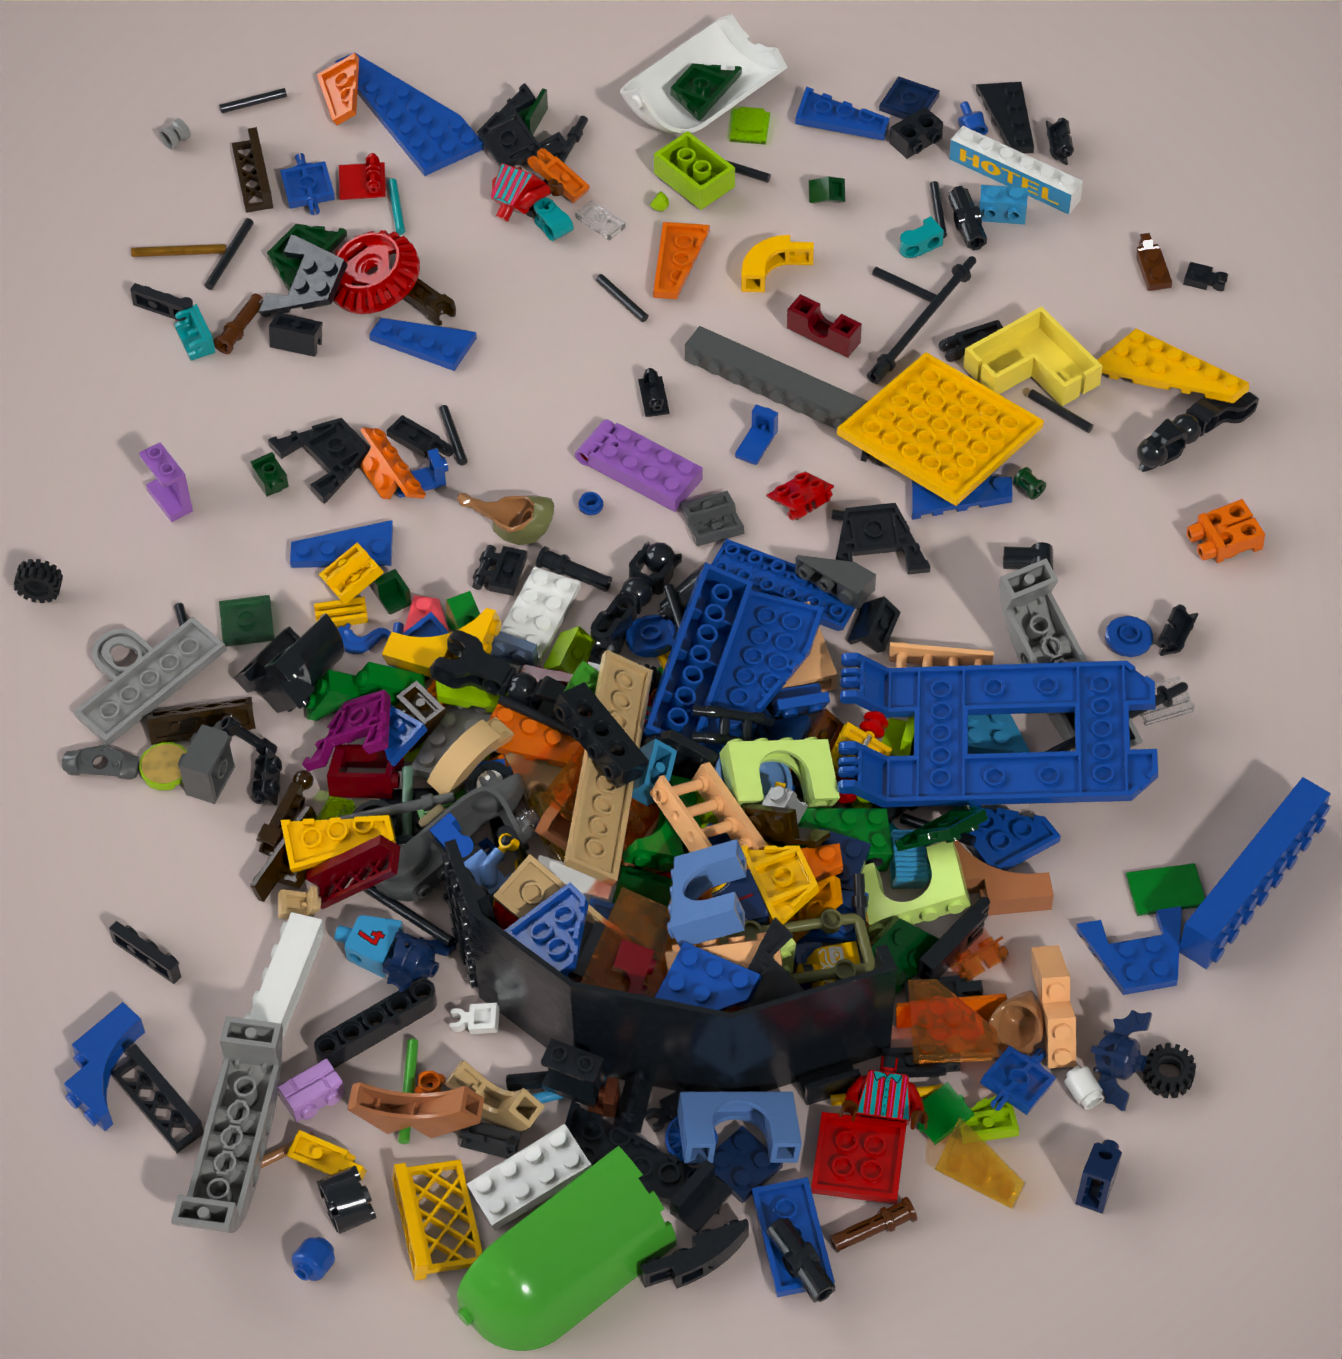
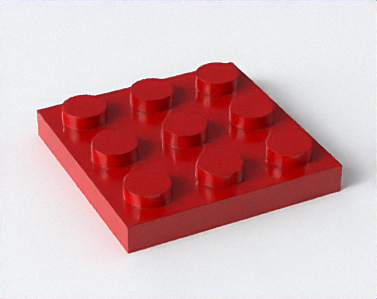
M822 1112L811 1184L812 1193L897 1204L907 1122L856 1116L855 1120L851 1121L852 1115L843 1114L841 1118L838 1113Z

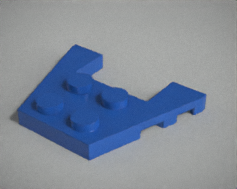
M1181 906L1156 911V919L1162 935L1109 944L1101 920L1077 924L1076 931L1078 935L1085 939L1089 945V950L1099 958L1104 965L1103 969L1123 995L1177 986Z

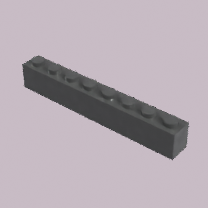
M699 326L685 343V361L701 367L714 375L721 376L736 385L743 386L756 394L763 395L778 404L785 405L798 413L807 415L835 429L868 402L702 326Z

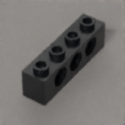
M585 682L559 694L553 708L557 718L565 724L573 738L579 741L587 751L588 756L596 762L605 777L617 789L643 776L649 760Z

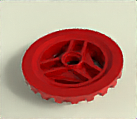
M381 230L379 233L370 231L347 241L340 250L335 252V255L344 259L348 266L333 301L340 308L356 314L380 312L400 302L412 290L420 272V260L413 244L405 236L400 237L396 232L388 234L386 230ZM396 253V260L391 269L390 257ZM373 267L378 268L375 273L367 274L369 269Z

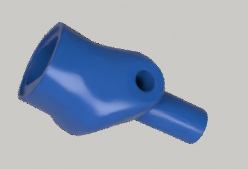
M967 101L962 102L960 107L964 115L958 118L959 127L965 126L982 135L987 134L988 127L985 124L983 113L981 111L972 112Z

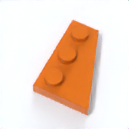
M356 53L317 74L332 121L336 125L356 115L359 57Z

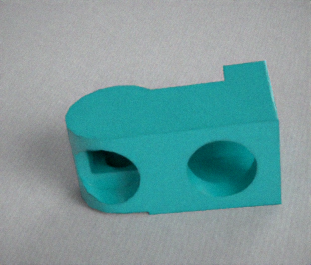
M932 216L924 219L923 226L915 230L904 231L901 234L900 254L905 258H914L943 246L944 230Z

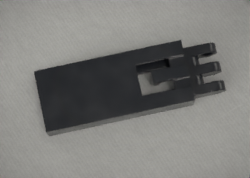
M980 898L920 958L917 974L920 979L941 977L983 934L984 921L988 917L990 906L989 898Z

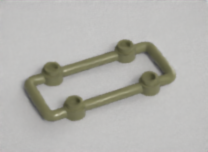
M827 909L818 918L786 922L784 926L791 933L821 928L823 932L833 934L842 925L853 924L864 961L861 964H854L848 959H841L836 962L834 968L792 973L790 975L799 984L830 979L839 981L872 971L875 965V958L865 922L860 915L855 913L841 914L835 909ZM747 920L745 921L744 931L720 937L719 944L728 943V937L745 935V940L757 939L756 934L767 932L770 924L760 926L756 921Z

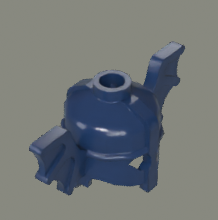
M398 931L395 935V938L398 940L394 948L393 959L387 958V961L383 962L382 971L389 976L387 984H393L399 989V992H403L411 986V982L434 977L439 969V963L435 961V954L448 956L456 950L457 943H453L452 946L448 947L437 939L425 940L423 937L418 939Z
M1131 1010L1127 1017L1114 1019V1031L1104 1030L1103 1033L1106 1036L1097 1047L1092 1045L1091 1053H1095L1096 1062L1093 1071L1101 1073L1098 1083L1106 1096L1105 1102L1116 1105L1121 1111L1126 1110L1130 1094L1117 1083V1079L1127 1080L1136 1071L1142 1072L1147 1060V1056L1141 1054L1138 1041L1128 1036L1133 1032L1147 1031L1149 1029L1152 1018L1151 1012L1138 1013L1135 1010Z

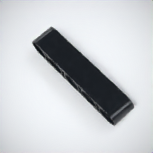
M418 979L412 982L411 986L403 992L398 990L320 1035L314 1042L317 1062L328 1059L332 1067L336 1068L431 1013L437 1006L433 982L428 979ZM421 995H429V996H427V997H425V998H420V997H419V996H421ZM399 1008H403V1009H404V1010L401 1011V1012L395 1011L396 1009H399ZM380 1022L379 1025H371L372 1023ZM350 1036H357L355 1039H347ZM326 1050H333L330 1053H323Z

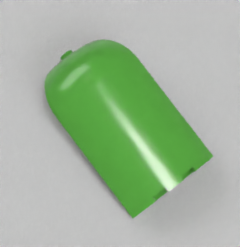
M619 1146L504 1233L475 1260L464 1275L457 1291L459 1308L457 1314L466 1326L471 1324L487 1341L508 1350L527 1351L547 1346L562 1337L641 1274V1265L645 1264L647 1260L654 1257L661 1258L677 1245L672 1224L669 1221L665 1222L660 1213L664 1210V1207L654 1190L648 1192L638 1179L643 1174Z

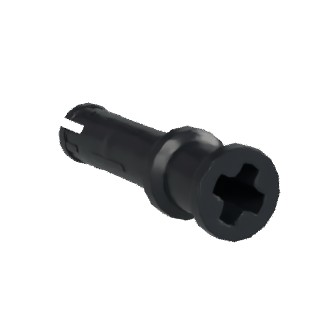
M544 546L538 554L536 560L538 568L545 567L562 576L565 574L604 592H607L611 586V583H608L612 582L611 576L575 563L566 554L559 555L550 551V548Z

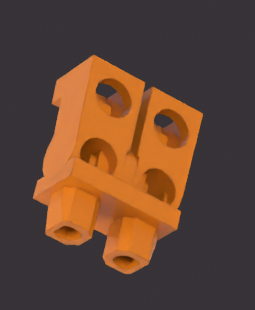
M1243 499L1212 510L1207 514L1202 513L1198 515L1197 523L1188 526L1186 532L1190 542L1193 543L1201 539L1204 542L1197 546V552L1201 560L1214 558L1216 563L1224 561V558H1232L1238 553L1250 549L1253 552L1262 550L1265 539L1264 531L1255 517L1253 518L1252 512Z

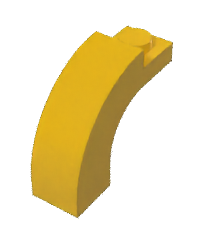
M779 235L756 244L746 254L742 263L741 292H765L766 277L776 267L782 265H813L814 242H790V235Z

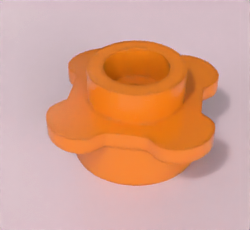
M434 1071L421 1072L418 1075V1086L415 1088V1093L442 1092L441 1087L446 1082L445 1076Z

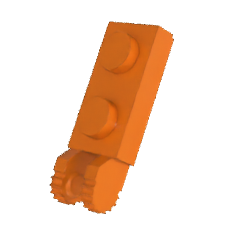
M545 148L537 151V157L533 155L527 159L529 166L548 182L550 179H556L558 183H562L564 187L563 195L572 203H575L588 192L589 184L557 156L554 157L549 151L545 150Z

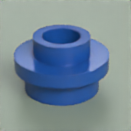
M586 492L579 499V510L585 515H596L603 509V500L595 492Z

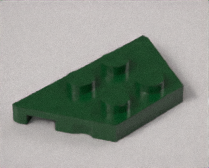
M692 63L671 86L670 95L696 120L701 121L742 75V67L735 66V70H721V65Z
M295 224L267 252V257L288 291H290L303 260L287 258L284 250L290 236L295 235L331 253L347 237V232L344 228H339L338 232L326 231L325 226L310 227L308 225Z
M960 805L894 842L897 851L942 841L951 843L961 839L960 834L979 829V824L988 820V817L983 808Z
M893 918L870 942L874 958L877 947L888 946L897 967L895 995L904 987V982L910 981L918 973L920 958L939 940V938L901 918Z

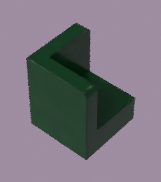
M828 176L809 180V202L813 204L825 201L834 203L845 202V179Z
M396 569L379 576L373 581L375 595L389 615L412 604L410 590Z

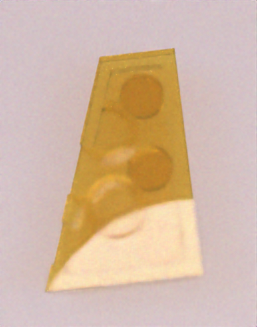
M959 1117L935 1170L1014 1209L1026 1182Z

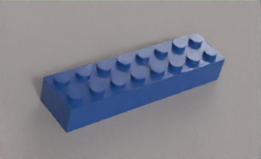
M704 564L696 579L646 717L641 741L645 740L646 735L660 734L671 729L688 738H691V732L702 731L706 717L692 716V705H711L753 582L711 564Z
M1304 777L1301 778L1184 925L1179 953L1206 970L1212 962L1217 963L1221 959L1225 951V945L1227 943L1232 944L1236 940L1240 932L1238 929L1241 925H1247L1250 922L1256 906L1261 907L1265 903L1271 887L1277 888L1284 876L1282 873L1286 868L1288 870L1292 869L1298 859L1297 854L1300 851L1305 852L1312 842V835L1314 833L1319 834L1324 828L1327 821L1324 817L1331 807L1328 804L1330 792Z

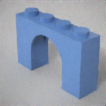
M737 839L674 857V869H671L673 886L670 887L672 902L668 905L671 918L670 922L667 923L670 937L676 939L680 948L684 942L695 945L744 931L745 911L735 892L706 900H697L712 887L746 877L747 859Z
M680 1092L677 1113L684 1163H703L705 1160L713 1163L716 1147L714 1127L727 1120H743L758 1127L766 1138L770 1163H798L802 1142L793 1092Z

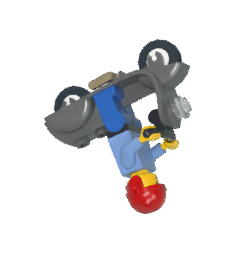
M490 761L477 766L469 775L467 794L447 808H444L441 804L436 805L419 820V825L424 829L416 836H396V844L401 846L397 875L374 885L376 889L385 896L399 901L409 902L427 898L435 887L442 881H446L442 854L446 853L445 842L456 839L465 867L472 872L475 882L478 885H484L490 894L489 901L499 927L505 930L515 923L518 919L493 898V895L512 875L509 874L505 878L497 868V865L505 857L504 853L508 851L516 855L518 858L515 861L516 870L528 856L526 851L530 847L527 840L532 837V832L535 831L540 821L539 816L532 809L527 811L523 808L518 817L512 813L524 795L525 783L519 773L512 774L510 769L501 762ZM500 817L504 823V826L500 827L497 831L500 846L498 848L495 847L487 856L478 844H474L470 836L490 819ZM389 861L386 863L382 871L388 868Z

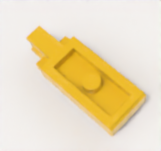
M298 1130L286 1154L288 1158L329 1176L355 1165L362 1181L367 1172L363 1166L354 1163L356 1157L348 1150L301 1130Z

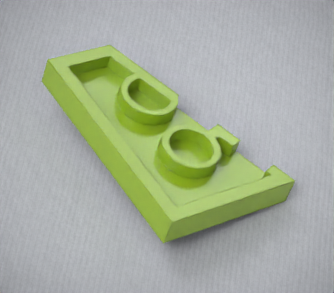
M435 680L437 701L439 703L465 708L477 706L486 708V712L493 713L498 705L500 696L492 695L473 686L453 689Z

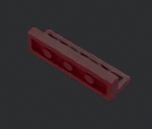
M379 835L307 870L306 880L320 887L318 895L321 897L320 908L325 909L397 875L401 846ZM389 861L388 868L382 871L386 863ZM371 870V872L369 873V875L367 876V878L364 879V877L366 876V874L368 873V871ZM353 878V880L351 881V883L349 884V886H348L347 888H345L346 885L348 884V882L350 881V879ZM335 887L329 895V889Z

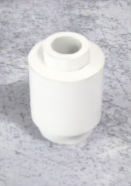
M1076 1066L1067 1072V1078L1064 1083L1079 1106L1089 1110L1103 1101V1090L1088 1067L1081 1068V1066Z

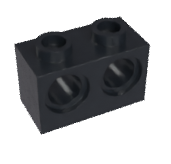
M924 107L890 127L889 144L908 159L942 139L943 121L928 108Z

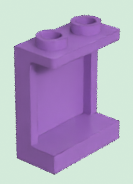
M159 442L139 453L140 458L156 477L155 480L146 484V489L171 523L193 512L185 473L162 443Z

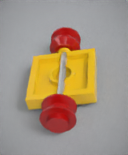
M878 711L866 712L863 716L864 721L860 723L859 728L849 722L843 726L831 752L836 774H838L839 768L838 760L841 757H857L855 755L843 756L839 754L840 742L857 741L877 752L890 756L892 748L877 740L884 736V729L889 725L884 714ZM839 776L836 777L837 786L838 782L844 779L858 781L855 778H841ZM839 793L840 798L838 801L841 803L854 802L857 796Z

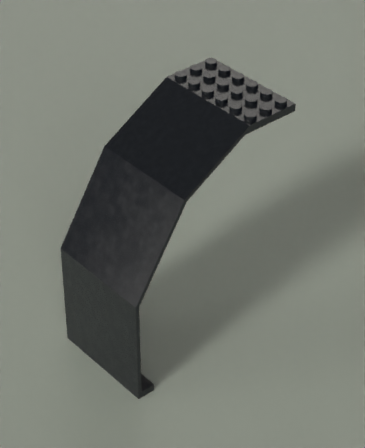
M456 839L445 842L446 853L442 854V860L445 867L444 875L447 882L448 905L451 911L449 915L453 926L451 930L455 943H459L461 949L459 953L462 964L467 966V976L471 989L476 988L479 997L486 1003H497L499 1013L547 1048L551 1038L603 1057L605 1076L625 1081L626 1077L630 1078V1076L634 1075V1072L639 1071L645 1074L646 1081L654 1082V1087L678 1091L684 1087L687 1092H755L758 1090L766 1092L796 1083L798 1076L843 1062L851 1061L852 1065L880 1057L882 1056V1049L890 1048L897 967L887 945L876 948L875 965L872 971L733 1013L574 982L482 914Z

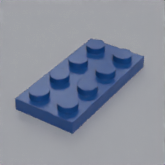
M808 1177L751 1188L776 1296L783 1297L806 1292L799 1280L790 1276L783 1264L782 1255L767 1235V1229L780 1218H789L805 1242L809 1241L819 1256L820 1265L834 1284L835 1281Z

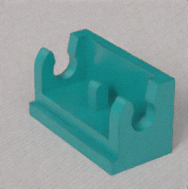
M192 305L191 308L178 312L175 315L176 319L187 317L185 320L179 321L174 325L190 361L216 353L213 337L198 305Z

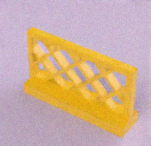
M461 1159L406 1167V1163L394 1164L392 1182L414 1281L426 1279L427 1274L470 1268L483 1251ZM456 1170L457 1179L453 1184L439 1177L443 1171ZM423 1174L431 1180L423 1189L414 1183L412 1176ZM435 1182L448 1190L442 1199L428 1192ZM452 1193L463 1200V1204L458 1210L445 1202ZM424 1197L436 1204V1207L430 1214L419 1208V1203ZM440 1208L454 1215L447 1225L434 1217ZM458 1218L469 1225V1230L465 1235L451 1228ZM429 1223L443 1230L436 1240L425 1234L424 1229ZM447 1233L460 1241L454 1250L440 1243ZM463 1244H466L475 1250L476 1257L465 1259L457 1253ZM435 1248L449 1256L445 1262L432 1264L430 1255Z

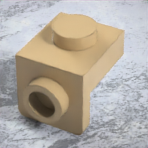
M311 886L308 892L281 889L278 893V918L289 919L291 912L313 917L320 910L321 897L318 896L317 886Z

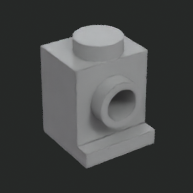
M781 786L771 787L761 804L796 809L798 824L808 807L806 803L798 800L797 794L794 791Z

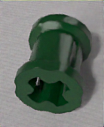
M1024 467L1014 477L1013 484L1023 488L1031 500L1038 498L1046 488V483L1043 480H1038L1032 474V470L1029 467Z

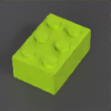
M689 131L654 153V174L700 210L735 187V167Z

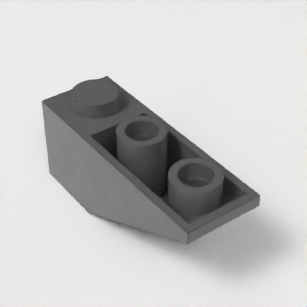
M802 555L796 556L795 573L800 578L810 581L822 591L839 598L842 603L850 605L855 609H858L875 591L876 574L856 562Z

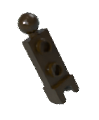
M419 278L412 290L404 297L406 301L428 315V319L437 326L442 325L440 315L447 314L450 317H455L456 315L454 300L446 294L441 295Z
M300 770L294 774L293 782L290 783L269 825L263 824L256 838L257 841L262 842L259 852L270 856L284 836L281 820L294 821L297 812L303 809L305 804L303 791L310 789L314 781L309 771Z

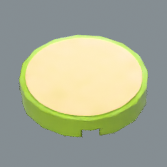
M162 742L153 745L144 752L139 762V771L142 779L150 788L156 790H172L180 783L182 785V776L178 768V762L181 755L186 754L187 750L173 742Z

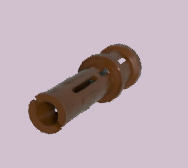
M257 293L252 294L234 320L226 323L221 335L214 338V346L218 351L230 354L234 349V344L243 338L244 329L261 307L263 302L261 295Z
M904 1197L902 1202L889 1208H880L877 1215L829 1235L834 1250L838 1253L883 1231L893 1232L895 1227L905 1222L917 1221V1215L909 1198Z

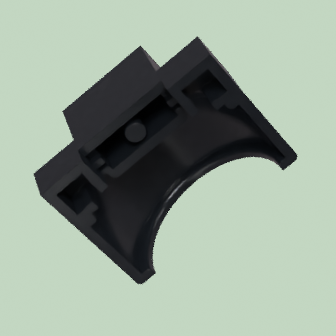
M327 613L322 614L320 619L301 637L290 626L286 627L234 678L247 693L257 690L277 713L286 710L291 712L296 707L301 709L311 700L309 696L315 691L313 686L317 683L318 679L322 678L327 670H330L343 657L344 643L342 637Z

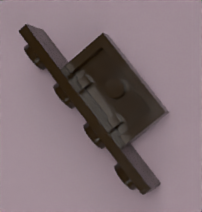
M749 804L744 807L745 814L765 842L777 841L783 842L784 845L800 844L805 845L807 848H817L831 837L830 831L798 827L796 809Z
M306 805L295 821L319 819L313 807ZM283 836L281 842L268 857V860L254 877L250 886L257 899L264 902L277 883L299 889L306 880L307 870L311 868L294 873L290 870Z

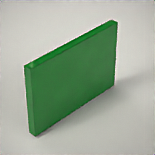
M1195 863L1126 872L1137 916L1155 914L1157 910L1181 906L1182 910L1198 908L1205 899Z

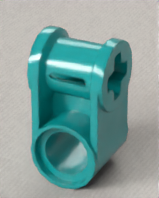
M544 197L534 204V210L537 213L535 224L546 234L549 240L555 241L574 230L572 220L568 214L563 212L550 198Z

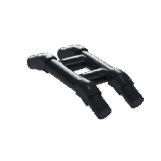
M692 705V716L719 718V733L691 732L690 739L697 743L726 745L728 741L733 739L754 741L756 738L752 739V724L772 727L775 719L759 712L740 711L718 706ZM730 720L742 721L741 737L729 735Z

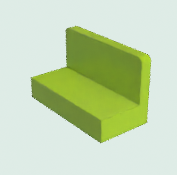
M580 626L561 632L543 668L574 674L582 661L587 663L596 640L591 639V636Z
M908 717L907 721L889 718V725L885 730L882 743L892 748L890 756H911L914 748V717Z

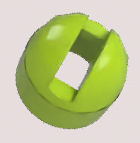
M660 191L649 206L656 211L663 212L669 206V199Z

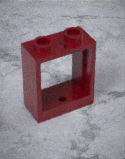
M363 744L336 745L327 773L329 797L393 799L395 788L400 786L399 772H402V767H404V757L393 767L386 758L385 750L368 754L363 748ZM348 767L386 768L385 773L347 772Z

